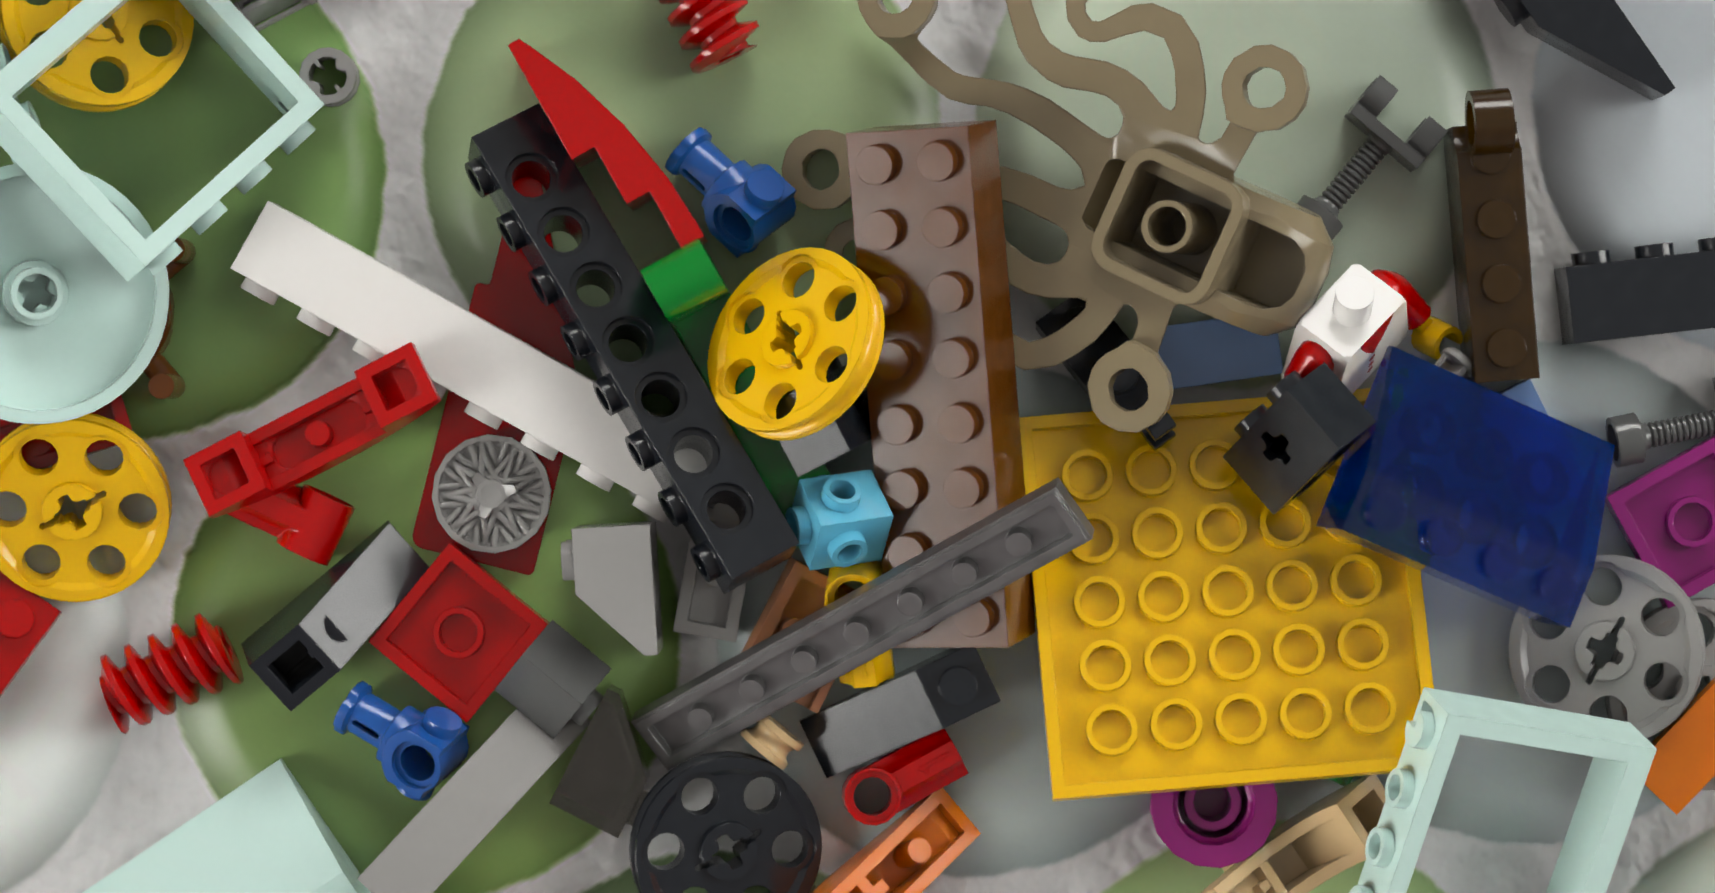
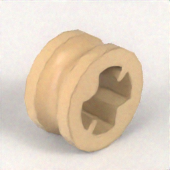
M771 715L758 721L753 728H745L740 732V735L754 749L782 770L788 765L786 760L788 753L793 750L799 752L804 746L794 734Z

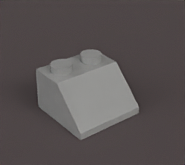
M656 521L579 525L571 529L572 539L561 542L563 581L574 580L575 595L644 656L658 655L663 648Z

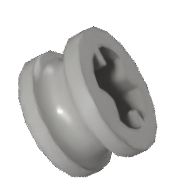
M331 47L319 48L309 53L302 62L299 71V77L325 104L324 106L327 107L341 106L350 101L357 93L360 84L359 69L354 60L343 51ZM335 60L336 69L346 74V82L342 88L337 84L334 85L337 90L335 94L324 95L323 85L313 81V74L317 67L325 70L322 62Z

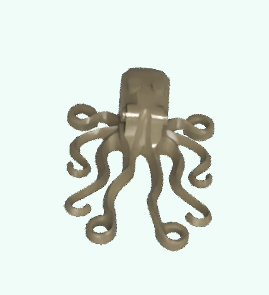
M857 0L859 10L874 34L889 44L930 86L950 100L968 105L987 106L1008 113L1030 125L1061 147L1082 170L1085 185L1071 190L1057 187L1030 174L1000 166L1002 200L1017 205L1059 226L1066 232L1069 243L1066 253L1060 261L1044 264L1032 261L1006 240L1009 284L1027 294L1044 298H1079L1086 301L1085 309L1060 330L1045 338L1028 342L1013 334L1015 366L1018 368L1032 370L1054 367L1068 360L1093 343L1111 324L1123 305L1133 307L1138 319L1133 340L1126 341L1118 348L1102 356L1092 368L1087 386L1091 408L1103 424L1117 431L1137 433L1159 422L1170 409L1174 392L1172 376L1158 352L1173 308L1178 304L1186 305L1211 317L1262 336H1269L1296 328L1302 316L1315 304L1329 274L1334 245L1321 216L1286 198L1234 176L1239 163L1257 133L1281 130L1295 121L1307 105L1310 87L1306 69L1292 53L1272 44L1256 45L1233 58L1224 72L1221 84L1226 120L1230 121L1221 138L1213 143H1204L1199 139L1206 100L1204 62L1199 41L1182 15L1157 4L1147 3L1131 5L1102 21H1092L1086 13V2L1088 0H1066L1068 22L1078 37L1089 42H1107L1142 31L1164 38L1171 53L1175 70L1176 102L1174 108L1169 110L1162 106L1141 80L1126 69L1107 61L1073 56L1062 52L1052 45L1042 33L1031 0H1006L1018 47L1026 61L1048 81L1063 88L1104 95L1119 106L1123 115L1122 127L1117 135L1112 138H1106L1052 100L1009 82L964 76L956 73L939 60L918 40L921 31L932 20L938 8V0H912L909 7L904 11L893 14L887 11L883 0ZM1264 68H1272L1279 71L1285 81L1286 91L1284 98L1272 107H1254L1249 100L1247 87L1252 75ZM811 130L795 138L785 152L781 168L782 177L797 190L794 199L813 210L840 208L851 200L846 135L832 130ZM825 149L832 152L836 157L839 175L832 186L818 190L812 187L807 179V165L813 155ZM853 218L835 226L826 238L824 249L835 252L843 257L844 247L850 241L855 240ZM1130 368L1140 372L1148 385V400L1137 410H1128L1121 407L1115 400L1113 390L1116 377Z

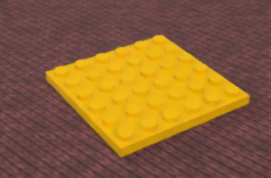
M1400 386L1356 389L1353 393L1357 400L1377 421L1361 437L1363 443L1362 451L1398 409L1397 405L1401 401ZM1267 397L1170 405V409L1167 412L1176 423V427L1172 429L1176 436L1156 451L1148 444L1140 432L1117 431L1103 424L1093 411L1019 417L1025 495L1059 477L1095 529L1092 540L1031 572L1052 802L1389 774L1394 768H1397L1406 741V721L1413 720L1423 687L1434 689L1407 447L1401 450L1378 478L1377 482L1380 488L1377 492L1365 495L1351 513L1340 509L1330 498L1346 478L1345 468L1333 465L1308 490L1273 515L1223 458L1224 454L1241 438L1234 428L1260 405L1264 404L1267 409L1271 407L1273 403ZM1347 451L1342 456L1346 467L1349 463H1353L1361 452L1356 454Z

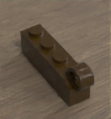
M1508 88L1467 91L1465 97V126L1451 127L1447 129V133L1443 137L1458 326L1463 335L1460 351L1466 354L1472 363V375L1467 377L1463 384L1540 378L1522 148L1518 137L1517 122H1515L1512 96Z

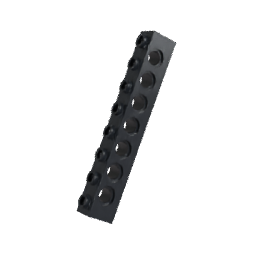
M538 103L472 136L468 154L469 161L465 163V170L472 186L480 197L483 198L490 195L501 214V216L496 218L501 235L513 252L520 249L523 251L533 270L528 272V276L536 295L545 306L553 303L563 319L565 325L561 326L560 330L565 344L577 361L585 358L597 377V380L593 381V388L600 404L610 416L618 413L630 433V435L625 437V442L633 460L642 471L650 468L662 488L658 492L661 507L675 527L683 524L695 544L694 547L690 548L691 556L703 578L709 583L716 580L722 592L726 594L791 558L800 542L576 164L570 158L541 105ZM520 178H533L544 186L546 192L538 197H525L516 191L513 183ZM563 231L570 234L576 240L578 247L569 252H559L552 249L544 237L551 232ZM586 285L598 286L608 294L610 302L600 307L589 306L580 300L577 290ZM619 339L630 340L639 347L642 357L633 362L621 361L611 353L609 344ZM649 394H661L671 401L674 413L667 417L653 416L645 410L641 399ZM680 449H694L702 454L707 468L698 473L684 471L676 463L674 453ZM717 503L729 505L736 511L739 517V525L730 529L714 525L708 517L707 508Z

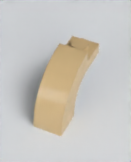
M1366 775L1310 805L1273 829L1264 845L1245 861L1223 867L1224 873L1201 893H1309L1335 875L1365 861L1367 837L1370 831L1377 827L1386 800L1385 788L1377 775Z

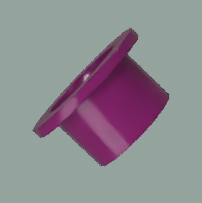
M1274 783L1151 793L1149 810L1157 835L1173 854L1195 866L1222 868L1245 861L1264 845L1276 823L1278 796Z

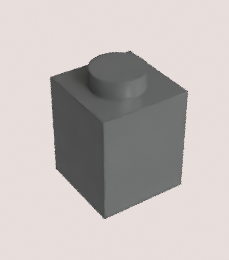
M552 620L522 654L496 687L495 691L554 739L570 719L581 727L605 698L596 690V687L612 668Z

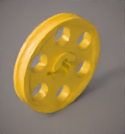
M0 0V40L6 46L11 60L30 45L32 39L45 33L82 0H51L44 5H33L25 0ZM129 0L104 21L107 28L103 24L97 27L64 56L61 65L48 69L30 86L48 99L76 110L113 112L133 107L155 95L178 71L190 48L194 29V17L178 0ZM148 25H156L165 29L171 36V52L166 56L160 57L146 52L139 40L141 28ZM101 61L115 64L124 76L123 89L116 93H105L99 90L91 79L92 65Z
M813 247L794 249L779 254L751 272L735 289L724 305L710 340L707 360L708 378L712 394L720 409L731 420L745 427L750 432L766 439L778 441L794 440L809 436L838 419L851 407L868 384L882 350L885 329L884 310L879 292L872 280L861 269L839 254L830 250ZM814 269V280L811 287L805 294L795 298L794 288L796 282L805 272ZM856 293V303L852 312L845 319L836 321L835 313L840 301L845 296ZM764 306V317L761 324L751 333L745 334V322L750 313L756 308ZM847 354V366L842 375L833 382H827V370L831 362L839 355ZM755 366V376L751 385L744 392L736 394L735 386L739 375L746 368ZM796 390L794 407L785 417L777 419L776 408L778 402L787 392Z
M90 413L76 419L58 423L22 424L11 431L0 442V492L7 491L19 495L27 508L26 514L18 520L7 521L0 518V571L25 590L48 599L84 602L102 599L123 591L139 580L151 568L158 558L167 537L172 515V496L169 480L159 458L141 437L112 419ZM34 439L45 440L56 449L58 461L52 467L36 469L24 460L22 446ZM98 440L111 441L121 449L123 462L112 470L96 468L87 457V448ZM135 493L145 494L155 503L157 513L147 522H133L126 518L121 511L120 503L123 498ZM65 495H68L74 502L92 499L86 505L83 514L84 518L79 519L73 512L65 515L60 513L55 516L61 510ZM40 544L52 547L57 551L61 565L50 573L34 571L25 561L24 553L28 548ZM98 546H113L123 554L125 566L119 572L113 574L99 572L91 565L89 559L90 552Z

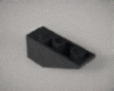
M388 520L241 643L249 667L281 702L292 711L344 667L408 594L429 566Z

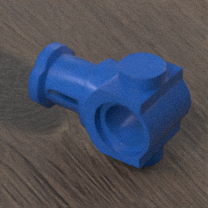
M699 127L687 135L673 150L666 161L665 168L672 175L678 176L681 174L704 196L701 206L704 209L705 221L710 233L738 258L744 253L756 250L761 241L795 216L796 204L794 195L797 190L768 164L751 166L745 160L734 164L711 142L712 134L705 128Z
M364 681L357 683L342 702L333 722L334 730L342 735L351 732L378 749L376 759L381 761L387 781L395 785L408 798L418 801L428 800L432 796L435 787L462 764L467 757L469 744L466 734L470 726L463 723L455 712L444 707L434 706L421 712L409 705L400 711L372 694V686Z

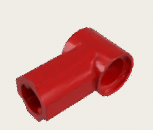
M303 484L302 487L295 485L266 499L227 514L277 537L276 543L313 562L328 566L355 507L323 490Z
M944 728L906 744L867 766L855 769L847 776L842 786L841 798L845 809L855 820L865 825L877 826L888 822L898 812L969 774ZM870 777L879 778L887 785L889 791L888 801L880 811L864 813L855 805L854 791L863 779Z

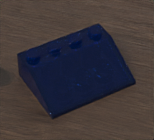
M1388 346L1364 404L1365 409L1377 422L1344 454L1316 526L1535 621L1570 628L1595 565L1615 445L1394 346Z

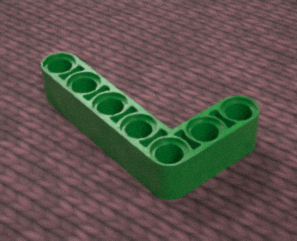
M697 238L640 271L665 317L670 323L674 324L711 391L707 364L710 340L717 319L731 293L703 243ZM745 322V334L752 332L747 322ZM755 366L746 368L739 375L735 386L736 394L744 392L751 385L755 376ZM723 412L784 517L787 509L793 506L799 479L831 475L826 465L823 464L798 477L778 440L766 439L750 432L745 427L731 420Z

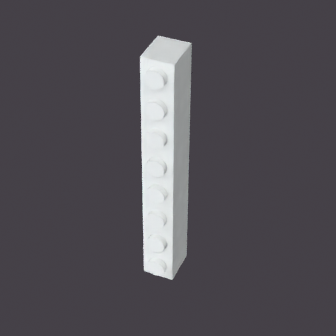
M267 201L231 266V269L245 276L240 286L242 289L271 305H275L279 296L301 307L296 317L299 321L329 337L334 328L337 327L357 338L352 350L371 361H375L410 342L414 343L441 399L447 389L469 401L464 410L468 415L498 430L503 420L525 432L520 441L524 446L554 461L559 451L581 463L576 472L578 476L610 492L614 483L623 486L637 494L632 503L634 507L663 523L667 521L668 517L658 499V492L662 490L660 484L650 468L642 471L633 460L625 442V437L630 435L618 413L610 416L604 410L593 388L594 380L282 206ZM646 410L649 414H651V415H653V416H656V417H659V416L655 415L654 413H652V412ZM685 448L674 453L676 463L684 471L698 473L707 468L702 454L694 449Z

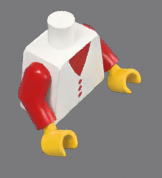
M1353 264L1302 316L1296 325L1282 370L1281 380L1294 370L1304 378L1325 362L1353 394L1407 337L1408 330H1413L1411 335L1413 348L1435 360L1441 357L1439 346L1444 337L1461 344L1463 342V335L1457 327L1434 316H1430L1431 307L1404 276L1397 272L1382 269L1370 272L1360 264ZM1362 438L1348 451L1359 454L1363 447ZM1342 457L1334 464L1341 468L1346 467Z

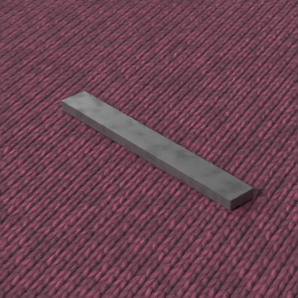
M1058 477L635 711L631 723L668 771L1092 540L1095 529Z

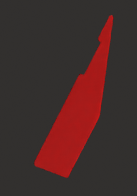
M525 177L513 183L516 191L525 197L532 198L544 194L542 184L536 179ZM549 233L544 238L553 249L551 233ZM502 236L490 284L478 283L475 285L469 311L575 370L573 355L565 344L560 327L565 325L563 319L553 303L545 306L536 295L528 276V272L533 270L523 251L520 249L513 252ZM449 390L413 530V541L419 548L441 553L452 542L475 562L530 575L535 570L548 515L539 531L521 546L495 554L472 551L456 542L437 520L432 501L434 475L447 453L465 440L486 434L512 437L519 442L525 434L524 431L504 420L498 430L473 418L464 412L469 401ZM559 451L554 461L534 452L547 470L552 489L551 506L563 453Z

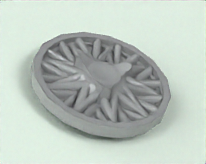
M486 434L465 440L446 454L434 475L432 501L437 520L453 540L472 551L495 554L518 548L539 531L549 513L552 489L546 467L533 450L512 437Z

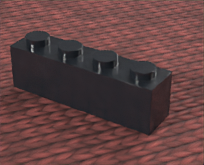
M1715 237L1699 239V252L1674 255L1673 242L1634 247L1635 259L1611 262L1610 250L1571 254L1572 266L1554 269L1562 345L1715 328Z

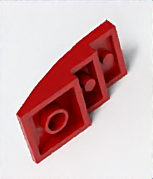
M518 39L508 45L570 158L579 168L600 157L623 199L632 211L655 200L680 247L697 238L703 245L708 242L705 234L669 178L623 123L575 78L527 43Z

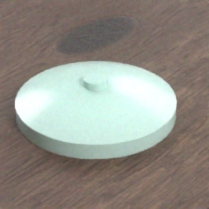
M18 164L0 167V419L23 424H50L76 419L95 412L123 394L139 378L153 358L162 339L169 309L167 267L163 268L156 276L145 267L127 282ZM82 171L145 240L154 233L149 223L127 197L100 178Z

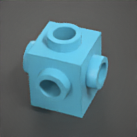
M871 469L799 479L793 506L789 507L785 514V519L800 542L798 547L810 571L832 567H849L859 563L882 560L894 517Z

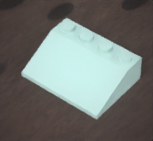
M281 758L83 893L371 892L357 879L361 874Z

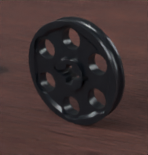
M735 751L703 754L679 764L665 774L651 788L639 807L633 822L629 843L631 872L639 893H682L690 887L704 888L707 893H743L747 888L755 885L766 887L769 893H809L818 874L822 852L819 820L812 802L800 785L773 763L752 754ZM758 777L772 779L775 785V795L770 804L758 810L747 808L744 802L746 786ZM696 778L710 780L714 789L710 803L705 808L697 811L685 809L681 800L685 785ZM786 831L799 832L803 840V847L799 856L788 863L776 862L772 856V846L777 836ZM663 833L675 834L680 843L679 853L676 858L669 864L662 866L650 863L647 851L653 838ZM725 834L733 841L740 839L732 847L735 857L727 862L719 855L712 857L719 850L717 839Z

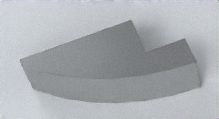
M516 709L357 879L371 893H433L592 721L587 718L580 727L570 719L553 739L526 715Z

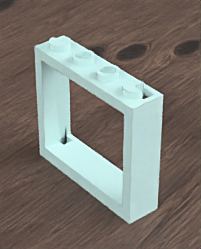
M82 0L0 70V146L127 282L145 267L156 276L183 251L175 242L183 232L191 226L200 236L228 210L220 201L225 194L236 186L245 195L272 170L264 160L278 146L289 155L316 130L308 119L325 104L230 0L178 1L277 107L283 116L146 240L15 100L19 94L129 0Z
M1423 687L1413 720L1406 721V741L1397 768L1390 772L1386 781V800L1377 827H1374L1367 837L1365 847L1366 860L1358 884L1349 893L1407 892L1460 735L1593 757L1546 893H1606L1657 748L1630 722Z

